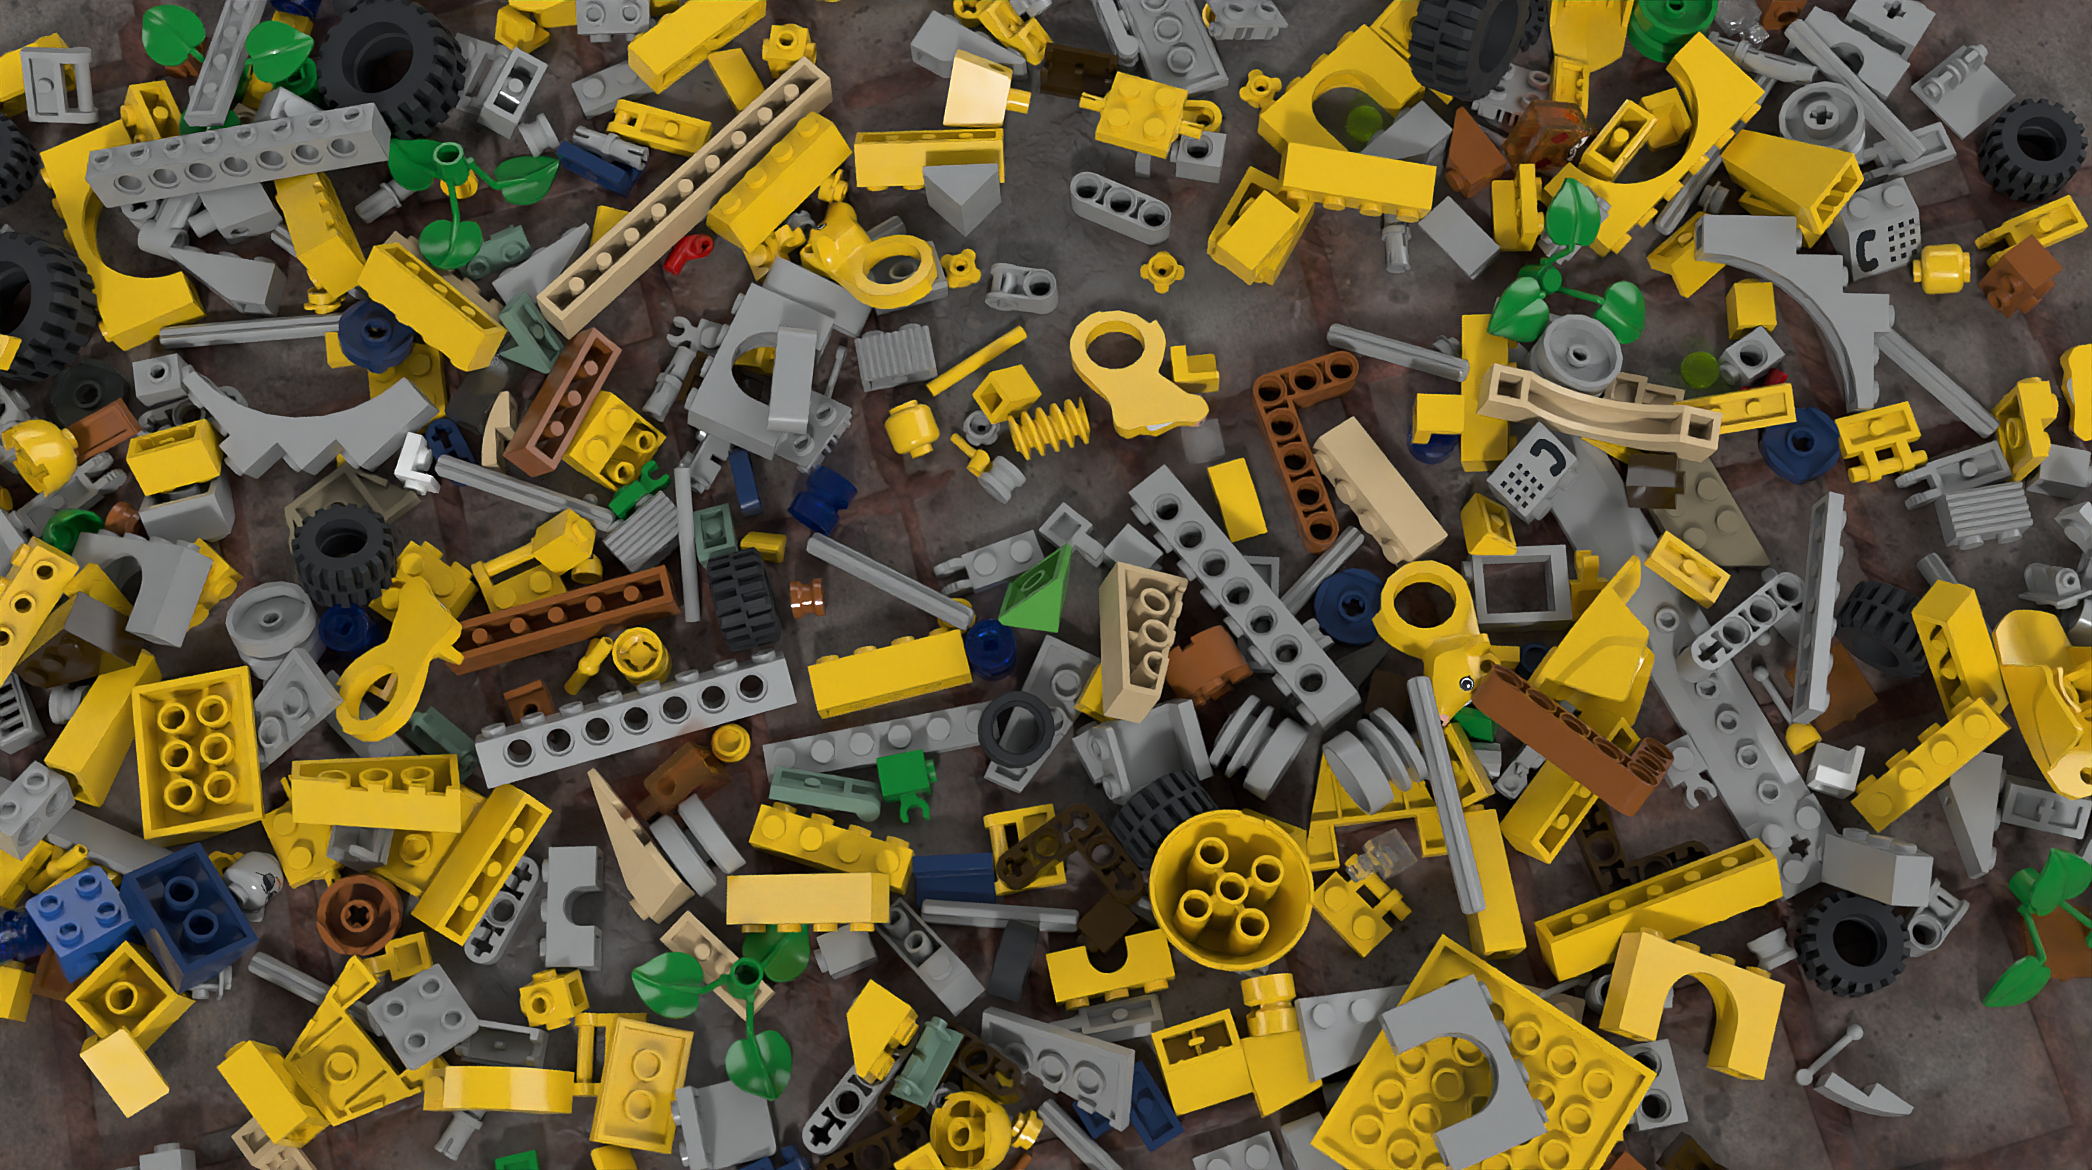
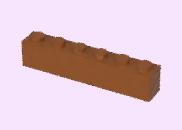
M661 565L459 622L462 625L461 634L452 646L464 656L461 665L445 661V664L459 676L680 614L682 612L673 577L666 566Z

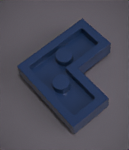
M1140 1060L1134 1064L1129 1120L1149 1153H1152L1185 1132L1144 1063ZM1077 1100L1072 1103L1093 1140L1113 1128L1109 1125L1110 1119L1096 1111L1093 1114L1088 1113L1077 1106Z

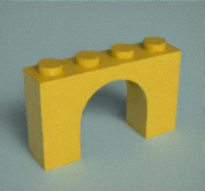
M1363 24L1355 32H1347L1338 42L1337 48L1329 55L1326 53L1322 54L1313 63L1311 71L1303 78L1300 76L1296 77L1287 86L1282 97L1277 101L1272 99L1264 105L1259 112L1258 133L1281 155L1289 142L1349 152L1321 126L1314 116L1312 105L1319 96L1334 88H1356L1367 93L1392 117L1396 118L1404 108L1408 106L1412 108L1423 98L1425 87L1417 82L1409 64L1368 26Z
M1640 927L1639 932L1622 933L1599 1029L1633 1041H1655L1666 996L1672 985L1687 974L1695 977L1706 986L1712 995L1716 1007V1027L1706 1067L1741 1080H1764L1785 984L1770 979L1771 973L1755 967H1746L1745 970L1735 966L1736 960L1720 954L1707 956L1699 953L1700 947L1693 943L1679 940L1675 941V943L1664 940L1665 934L1655 929Z

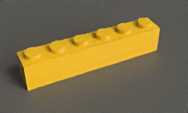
M1758 838L1536 921L1534 925L1543 961L1558 982L1569 978H1575L1600 966L1614 963L1622 933L1639 932L1640 927L1651 928L1664 933V940L1668 941L1690 934L1715 922L1724 921L1749 909L1763 906L1770 901L1783 897L1777 858Z

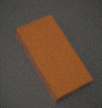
M121 397L65 427L73 434L78 443V448L74 450L77 456V465L86 462L98 455V453L100 454L142 430V427Z

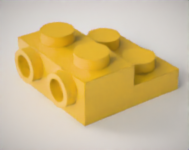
M2039 377L2018 381L2017 385L2008 394L2004 395L2003 399L1991 410L1992 415L2000 422L1999 427L1995 430L1996 437L2013 474L2009 479L2005 480L2006 482L2023 480L2049 456L2050 438L2048 433L2043 430L2057 418L2058 400L2056 395L2051 393L2049 381H2041Z
M411 540L397 558L396 577L391 578L392 585L388 590L381 589L382 595L377 599H373L368 606L393 623L399 607V591L410 578L421 576L430 584L434 596L457 619L479 589L470 581L473 574L456 561L451 566H448L440 560L444 554L433 545L424 541L419 546Z

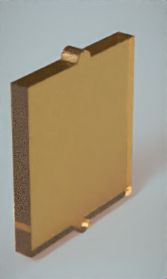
M1841 643L1830 648V653L1833 655V666L1827 676L1826 690L1830 692L1829 705L1823 714L1814 719L1822 733L1845 720L1853 721L1857 713L1879 701ZM1796 668L1784 675L1793 690Z
M2058 905L2051 913L2045 916L2032 913V919L2047 957L2044 964L2051 970L2049 979L2058 978L2060 982H2066L2069 978H2092V949L2085 944V939L2092 929L2085 926ZM2073 906L2091 919L2090 906ZM2021 915L2026 956L2036 957V950L2025 920Z

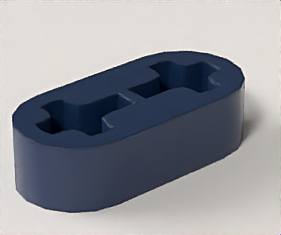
M440 418L429 424L426 429L425 438L436 461L440 455L445 454L454 458L458 456L463 461L479 466L464 435L453 421ZM444 430L449 434L448 438L452 444V447L448 449L440 441L439 433ZM449 479V481L456 486H468L463 483Z
M741 447L728 450L732 474L744 518L763 514L749 451Z

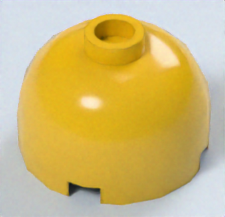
M34 419L15 424L2 432L1 438L6 451L12 448L16 451L15 456L17 459L13 461L14 466L24 480L38 494L44 492V497H48L70 482L77 468V456L74 450L78 448V443L67 428L60 430L51 422Z
M957 1092L946 1096L944 1099L948 1100L942 1108L935 1109L930 1126L931 1146L947 1165L943 1167L945 1170H992L1000 1164L1010 1149L1012 1129L1006 1110L993 1097L979 1092Z

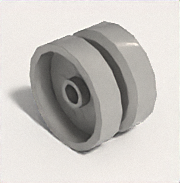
M1826 81L1812 83L1794 91L1783 103L1778 116L1781 138L1854 153L1857 162L1861 159L1866 145L1865 115L1863 103L1854 91L1838 83Z
M1567 314L1555 319L1545 330L1538 342L1526 355L1523 370L1532 371L1540 377L1564 388L1599 397L1621 371L1623 356L1619 342L1611 330L1601 322L1585 315Z
M284 581L264 583L249 589L237 598L227 612L225 625L239 652L244 666H249L250 673L256 678L270 680L293 647L305 649L315 663L318 662L326 649L327 636L310 597L297 584Z
M693 793L678 804V812L689 827L687 830L683 831L675 819L666 814L651 824L649 828L662 846L661 851L682 879L685 878L698 895L702 897L718 885L717 876L707 863L708 860L712 858L722 872L729 875L745 865L746 861L699 797Z

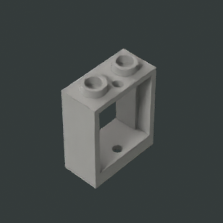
M1565 545L1517 547L1515 555L1469 554L1466 561H1462L1461 576L1469 585L1480 633L1566 630L1573 620ZM1544 562L1548 611L1487 614L1483 564Z

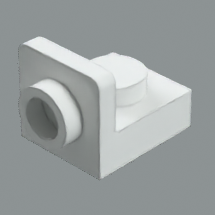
M407 433L394 475L404 485L403 488L405 490L413 491L418 495H426L427 491L439 493L441 487L433 476L423 473L429 470L433 459L432 450L423 435Z

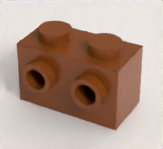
M2031 234L2005 253L1977 286L1985 293L1990 305L1995 310L2001 311L2008 319L2019 310L2025 315L2043 300L2042 297L2057 285L2053 279L2063 270V267Z

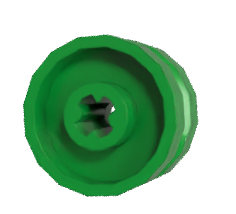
M1634 0L1627 27V36L1632 46L1643 56L1657 62L1670 63L1672 58L1698 32H1701L1706 37L1718 11V0Z

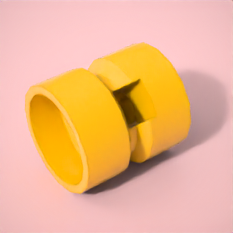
M635 627L627 629L614 642L612 650L613 661L629 683L637 687L642 683L652 680H659L660 684L666 681L671 673L672 659L670 653L654 632L647 628Z
M1291 973L1265 975L1241 981L1244 1004L1251 1007V1012L1246 1016L1249 1037L1299 1030L1296 1010L1291 1005V1001L1296 997L1293 975Z

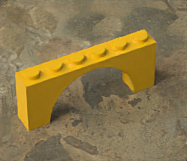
M1698 32L1672 58L1666 68L1684 93L1692 122L1685 153L1672 169L1645 182L1618 184L1589 176L1569 162L1542 190L1540 201L1548 207L1553 197L1560 190L1564 179L1573 178L1585 187L1587 185L1591 187L1599 197H1602L1612 206L1608 211L1610 215L1600 225L1597 237L1589 245L1602 259L1611 250L1617 255L1632 239L1628 233L1637 224L1644 228L1658 213L1654 206L1662 198L1669 202L1684 187L1680 180L1688 172L1695 176L1710 160L1706 154L1714 146L1721 150L1736 134L1732 130L1733 126L1740 119L1746 124L1762 108L1757 102L1765 91L1701 32Z
M120 119L41 152L40 156L45 167L40 169V172L47 186L53 189L56 198L52 199V204L59 217L65 219L68 227L63 229L65 238L73 250L76 249L79 259L87 267V274H90L95 286L92 293L97 296V308L94 309L99 311L102 317V321L98 322L100 331L107 342L113 341L123 351H127L159 337V331L163 327L187 325L207 315L195 285L182 271L156 278L131 277L110 269L101 258L97 245V224L104 204L85 180L90 151L134 144V135L131 129L125 126L123 119Z

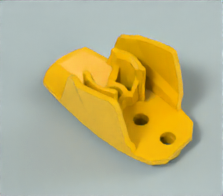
M1547 0L1549 30L1554 56L1590 65V72L1608 66L1622 57L1634 0Z
M1634 554L1586 609L1559 643L1558 647L1554 646L1549 650L1527 681L1553 701L1566 700L1576 708V711L1581 713L1590 704L1623 716L1631 727L1637 719L1655 662V655L1646 646L1650 634L1649 630L1626 606V603L1640 587L1641 563L1638 556Z
M2014 610L1997 623L1992 632V638L2004 684L2020 731L2033 759L2057 794L2071 801L2091 796L2092 647L2072 646L2056 615L2035 610Z

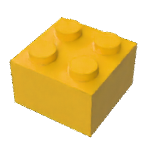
M126 940L65 999L101 1039L124 1026L144 1052L196 1002L187 991L180 994L176 993L159 962L145 947Z

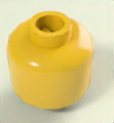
M1958 244L1925 246L1921 251L1920 259L1913 260V282H1921L1923 291L1929 295L1960 292L1964 283L1970 282L1969 252H1963Z
M913 400L889 411L890 417L885 421V429L897 453H910L912 459L933 451L931 443L940 437V430L928 405H918L917 400Z

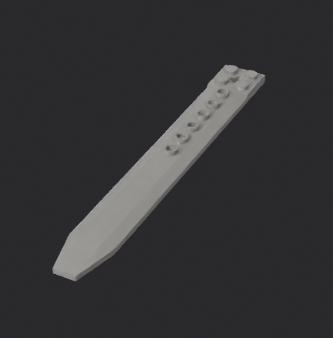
M1519 342L1518 349H1511V362H1517L1518 368L1523 369L1525 357L1529 352ZM1511 422V435H1517L1519 444L1534 426ZM1549 430L1578 459L1580 467L1577 470L1579 477L1574 484L1565 492L1560 489L1551 499L1553 506L1550 510L1574 551L1591 550L1592 555L1599 556L1598 577H1604L1610 582L1633 554L1639 557L1641 563L1640 587L1626 603V606L1650 633L1646 646L1655 655L1650 680L1682 734L1689 735L1708 766L1705 773L1746 842L1758 838L1777 858L1783 897L1780 898L1783 902L1820 883L1826 833H1838L1814 793L1811 794L1731 659L1699 683L1686 681L1680 676L1676 668L1678 655L1709 630L1711 626L1695 600L1643 564L1658 538L1640 508L1628 507L1626 485L1606 452L1582 440L1580 436ZM1706 651L1698 656L1702 662L1710 658ZM1791 837H1796L1799 841H1805L1807 844L1805 857L1802 858L1799 853H1790L1788 847L1793 844Z

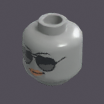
M252 851L244 854L223 874L222 880L240 908L255 911L261 909L281 891L284 877L282 866L274 856L268 853Z

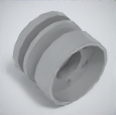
M1251 695L1242 706L1234 710L1215 739L1209 762L1211 767L1216 770L1225 761L1227 756L1230 757L1231 761L1224 773L1228 778L1237 773L1242 766L1247 768L1248 772L1244 779L1243 788L1265 801L1292 764L1310 731L1289 717L1283 720L1274 730L1269 726L1275 708L1270 705L1267 706L1257 719L1254 715L1261 699Z
M1379 707L1370 713L1371 722L1367 719H1361L1357 722V729L1362 741L1349 731H1343L1323 745V753L1332 772L1351 799L1368 815H1373L1393 801L1394 795L1389 781L1401 791L1407 792L1411 789V780L1420 783L1428 777L1426 764L1411 735L1388 711Z

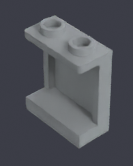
M1174 698L1154 705L1140 724L1114 719L1092 727L1094 738L1091 741L1092 749L1098 761L1102 762L1105 777L1102 780L1103 787L1108 798L1113 800V803L1125 805L1148 784L1175 771L1188 770L1198 781L1213 776L1192 699Z

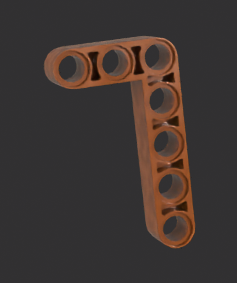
M1336 351L1264 374L1254 382L1251 396L1253 413L1302 545L1306 551L1317 556L1322 555L1336 542L1339 526L1296 410L1344 396L1351 392L1356 382L1359 364L1355 356L1346 351ZM1338 368L1344 369L1350 376L1343 379L1336 378L1331 371ZM1299 380H1308L1314 387L1310 390H1302L1295 383ZM1264 391H1271L1278 396V399L1268 402L1263 400L1259 394ZM1276 425H1285L1290 429L1291 433L1280 436L1274 433L1272 428ZM1294 458L1301 461L1304 467L1300 470H1291L1284 462ZM1302 493H1310L1315 496L1317 502L1312 505H1305L1298 500L1297 496ZM1321 527L1328 531L1330 537L1325 540H1318L1311 535L1310 531Z
M1499 664L1491 667L1471 695L1472 703L1481 712L1614 809L1627 816L1636 815L1660 784L1674 761L1673 753L1664 744L1649 737L1643 739L1631 756L1515 672Z

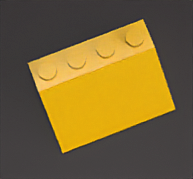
M246 665L131 687L144 840L165 848L201 841L265 819L249 666Z

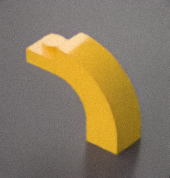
M446 1066V1068L426 1069L423 1110L572 1114L574 1072L497 1066Z

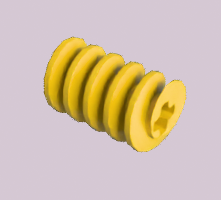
M1079 397L1078 408L1070 399L1065 400L1063 412L1055 403L1051 404L1049 416L1045 414L1041 407L1035 409L1034 420L1031 419L1026 411L1021 412L1020 424H1017L1011 415L1007 416L1016 453L1021 452L1027 461L1031 460V450L1034 447L1041 456H1045L1046 444L1048 443L1056 452H1060V444L1063 439L1070 448H1074L1075 436L1077 435L1080 436L1085 444H1089L1090 427L1081 397Z

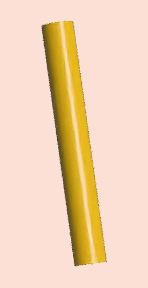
M1018 325L925 385L932 397H935L1026 339L1025 331Z

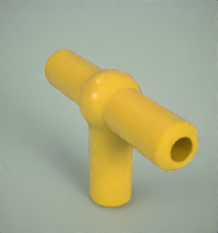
M602 637L601 639L594 638L590 641L585 656L578 663L577 670L564 685L567 693L576 695L588 679L599 672L600 664L613 649L614 642L612 639Z
M54 844L52 858L47 864L46 869L28 882L30 891L38 894L88 856L87 848L77 844L70 850H66Z

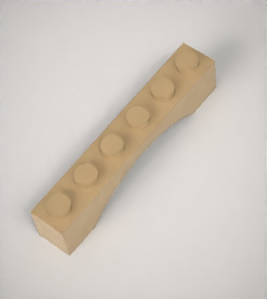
M1496 363L1482 377L1476 414L1535 426L1539 421L1548 430L1663 455H1678V458L1702 463L1717 451L1722 413L1687 405L1637 404L1599 398L1559 386L1532 371Z

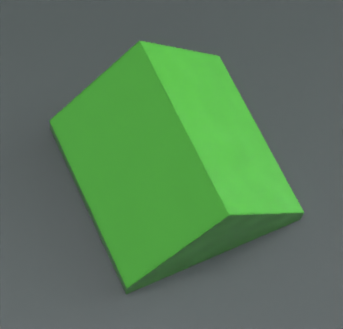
M1068 543L1008 584L998 617L1002 625L1058 633L1068 593L1072 547Z

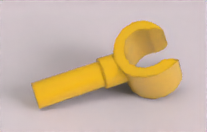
M957 433L951 436L950 440L971 458L967 469L972 474L979 477L983 472L990 471L993 464L985 451L976 450L974 447H971Z

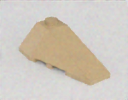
M592 768L587 773L627 889L635 897L629 903L644 921L650 917L657 924H660L696 895V893L685 879H682L658 845L603 776L595 768Z

